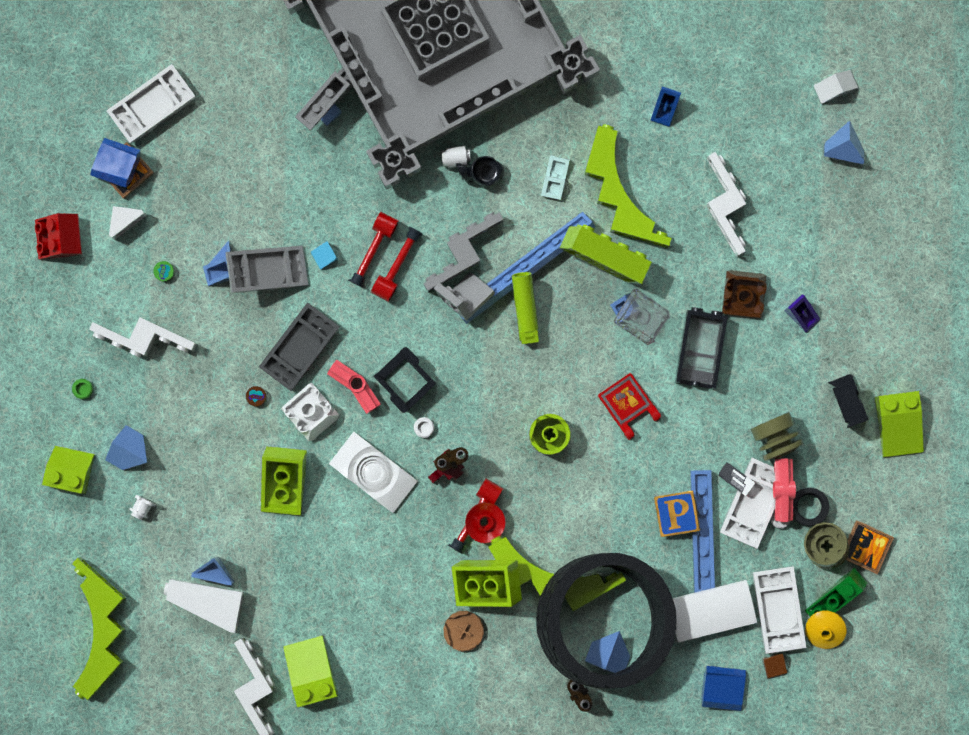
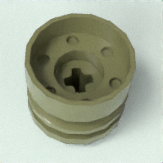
M790 412L750 429L755 441L764 439L766 441V444L761 446L759 450L763 451L768 448L770 450V453L762 456L764 461L783 457L794 452L800 445L804 444L802 439L795 442L791 439L799 435V432L789 433L787 430L795 424Z
M823 522L814 525L809 529L804 540L807 556L814 565L821 569L830 570L838 568L849 555L848 539L842 529L833 523ZM826 543H829L830 546L833 547L829 549V552H826L825 549L822 548L826 547Z

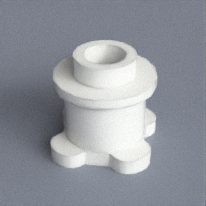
M136 495L135 498L137 500L133 508L130 507V510L133 511L131 515L140 520L143 517L148 518L147 514L150 508L155 507L156 504Z

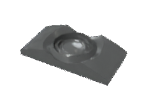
M307 302L259 365V368L292 391L331 341L340 326Z

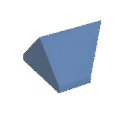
M849 121L825 142L824 156L864 164V149Z
M229 240L211 262L203 266L208 286L229 281L225 254L226 252H231Z
M126 425L113 440L105 460L121 470L147 463L144 435Z
M219 557L211 559L191 575L194 578L232 586L234 584V580Z
M620 631L593 641L585 661L614 673L625 669L630 655Z

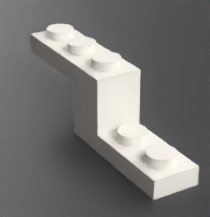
M714 152L707 157V161L726 193L708 202L706 206L734 254L738 257L745 252L746 244L741 236L737 237L734 232L736 229L731 219L727 220L726 217L746 205V197L741 189L738 191L736 188V180L733 174L726 171L724 167L726 163L722 156H718Z
M139 318L130 339L93 322L89 329L94 332V337L103 341L105 337L113 340L112 345L120 349L123 346L131 349L129 353L139 358L142 354L148 356L157 335H159L158 340L170 344V341L178 344L176 348L186 353L189 350L194 352L197 346L196 343L142 318Z
M241 638L234 644L252 672L254 679L234 692L259 735H273L275 732L270 723L266 724L262 718L264 716L262 709L259 705L255 707L254 703L273 692L275 684L270 675L266 676L262 670L264 665L260 658H255L251 652L254 648L250 641H245L244 638Z

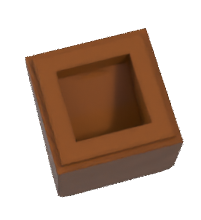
M782 653L762 658L767 678L787 673Z

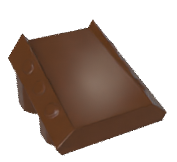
M734 270L727 271L722 308L723 314L762 318L764 296L767 289V275Z

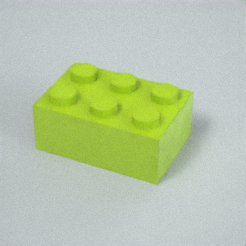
M461 560L451 566L456 606L512 607L522 600L517 560Z

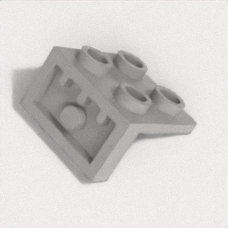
M469 273L453 289L449 286L445 288L441 283L434 287L442 301L466 321L495 294L492 288L472 273Z

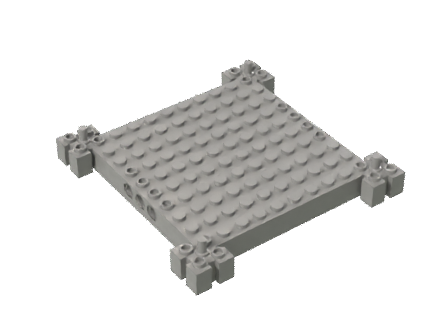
M283 0L290 15L304 8L303 1L307 2L385 144V148L379 143L368 149L366 153L375 169L381 166L382 170L378 172V175L386 190L400 183L399 176L405 173L407 178L422 171L413 152L557 75L556 81L564 94L578 86L579 78L582 77L584 82L599 75L600 72L593 56L586 58L585 55L588 52V47L581 35L566 42L564 48L538 0Z

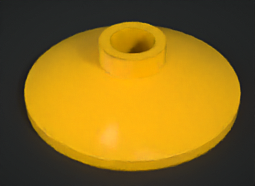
M819 611L807 620L805 632L808 640L814 646L822 649H831L843 642L846 637L847 628L843 618L837 613ZM823 631H828L829 634H828V635H824V634H822V632H823Z

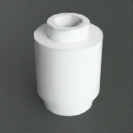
M465 146L446 148V150L441 151L443 167L454 168L456 163L467 166V162H471L470 149L466 150Z

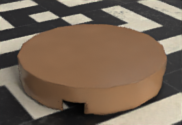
M458 611L451 614L443 628L447 644L458 651H470L476 648L484 635V628L480 618L469 611Z

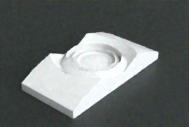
M171 64L109 108L107 112L131 144L151 132L161 122L179 112L196 96Z
M355 432L351 434L329 463L392 513H394L418 482Z
M751 458L744 475L755 484L746 496L737 490L720 533L758 549L775 509V499L773 498L775 474L774 467Z
M794 566L753 572L755 597L765 654L806 648Z

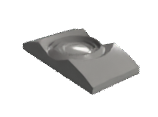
M303 245L225 253L231 293L287 289L308 285Z

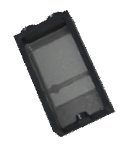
M691 307V310L686 311L674 383L716 389L728 316H723V312L711 311L710 314L703 312L702 308Z

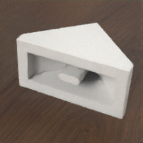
M851 70L835 73L813 86L821 104L858 89Z
M113 206L109 235L116 240L147 215L142 210Z

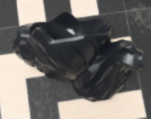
M491 156L479 157L469 166L456 163L459 176L465 182H472L474 180L481 186H491L498 181L500 182L504 176V166Z

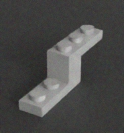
M343 68L338 73L334 71L295 116L310 131L335 103L339 104L353 88Z
M492 212L483 218L485 221L480 224L474 222L466 227V232L462 234L457 232L448 238L450 241L447 242V246L458 264L454 265V263H451L443 268V273L439 275L434 273L426 278L427 282L423 283L427 292L433 290L438 283L444 284L480 263V259L469 241L502 223L503 218L500 213L495 214Z

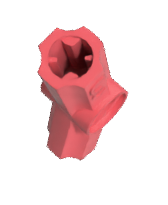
M338 360L333 363L327 375L350 389L366 414L381 405L361 375ZM356 378L361 379L363 382L360 389L352 388V381Z
M775 459V481L773 482V498L775 499L774 519L780 522L793 521V499L796 497L795 481H793V459Z

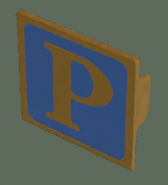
M694 491L654 497L661 537L700 531Z

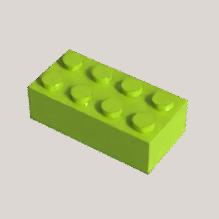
M577 224V226H569L559 249L627 283L642 284L652 263L646 259L647 255L638 251L632 252L629 250V246L618 242V244L612 242V238L608 235L594 233L595 229L583 224L581 226Z

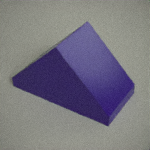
M803 294L784 310L805 333L820 320Z

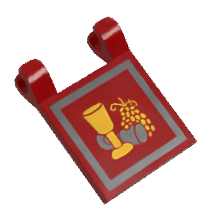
M631 372L597 395L628 440L634 437V432L628 423L645 411H648L655 422L661 418V414Z

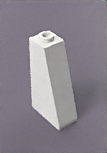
M170 579L169 583L165 584L164 595H167V601L229 632H237L244 596L243 591Z

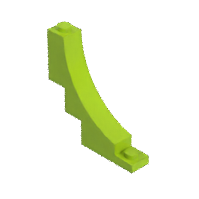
M603 124L598 126L584 175L603 180L597 203L616 208L610 232L668 248L672 238L667 237L668 234L661 231H656V234L652 233L655 222L645 216L632 203L620 182L615 163V141L618 131L614 130V127Z
M498 536L491 540V545L488 548L495 560H517L520 585L531 579L541 596L546 584H548L549 579L554 573L547 572L527 561L513 548L506 537ZM614 572L606 577V582L602 581L599 574L580 576L567 590L565 599L572 611H575L626 581L623 574L617 575Z
M79 557L72 565L76 567L74 571L78 575L87 577L80 587L86 596L92 615L93 641L87 664L72 687L76 689L75 694L83 700L85 698L89 700L124 662L109 647L125 630L110 615L126 597Z

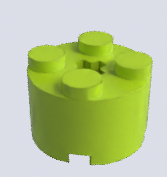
M556 414L542 415L530 427V443L541 454H557L569 443V426L562 417ZM549 429H552L555 438L551 437L550 440H547L544 431L548 432Z

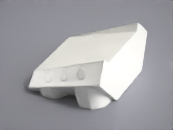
M313 383L308 384L281 408L308 441L315 440L318 435L337 421L339 417L337 411Z

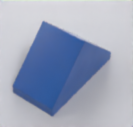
M662 86L651 121L670 126L681 92Z

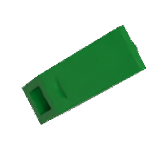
M853 568L812 603L805 612L809 616L819 611H832L836 613L863 592L868 582Z

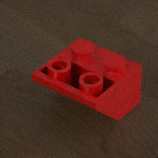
M56 213L35 220L36 250L39 260L82 254L78 214Z

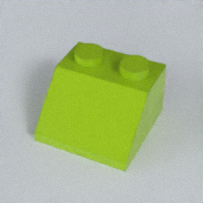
M55 446L47 462L42 485L86 494L95 454Z

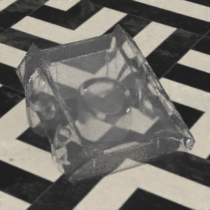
M635 288L615 317L614 323L629 332L634 338L649 345L655 342V338L667 319L670 318V313L667 309Z

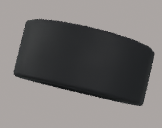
M816 488L800 489L796 492L795 499H793V519L805 526H814L823 522L829 513L828 498ZM805 495H813L821 503V511L815 518L806 519L798 512V502Z

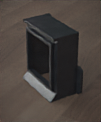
M407 347L402 348L393 359L373 376L391 395L390 400L402 413H406L436 385L432 378L418 365L419 359ZM405 359L427 381L406 403L384 381Z
M852 374L828 382L835 386L832 389L845 423L849 422L847 428L869 420L863 403L858 398L859 392Z

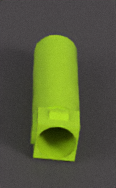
M515 273L512 275L519 340L522 344L539 342L538 320L532 273Z

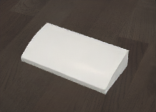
M747 580L673 598L677 619L675 637L678 643L757 623Z

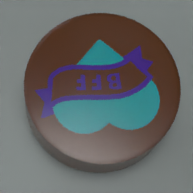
M253 386L248 389L246 400L250 405L259 407L265 403L267 395L263 388Z

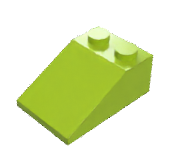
M919 391L875 397L883 457L924 452L922 408Z
M266 447L262 456L261 512L301 515L307 450Z
M323 635L283 646L297 708L339 695Z

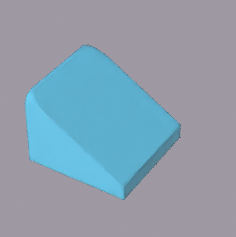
M328 241L311 251L320 270L338 260Z

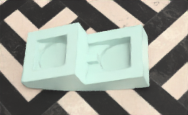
M550 155L541 196L561 200L570 159Z

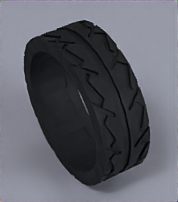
M599 553L574 559L558 569L549 579L539 598L536 612V628L540 645L549 662L563 676L577 684L594 688H625L637 684L640 680L643 681L655 673L665 661V657L667 658L673 646L677 619L672 594L669 592L670 590L663 578L651 566L634 556L622 553ZM596 567H610L632 578L642 589L651 611V631L643 652L627 668L608 675L592 672L579 664L567 649L560 630L561 605L567 590L581 575Z

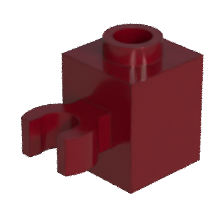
M460 464L455 469L451 468L446 471L436 470L428 478L432 483H435L443 475L448 480L452 478L457 480L464 474L462 469L465 467Z

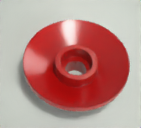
M489 502L478 503L466 515V531L475 541L490 543L494 538L501 536L505 529L504 513L495 504ZM483 518L487 519L486 525H481L480 523Z

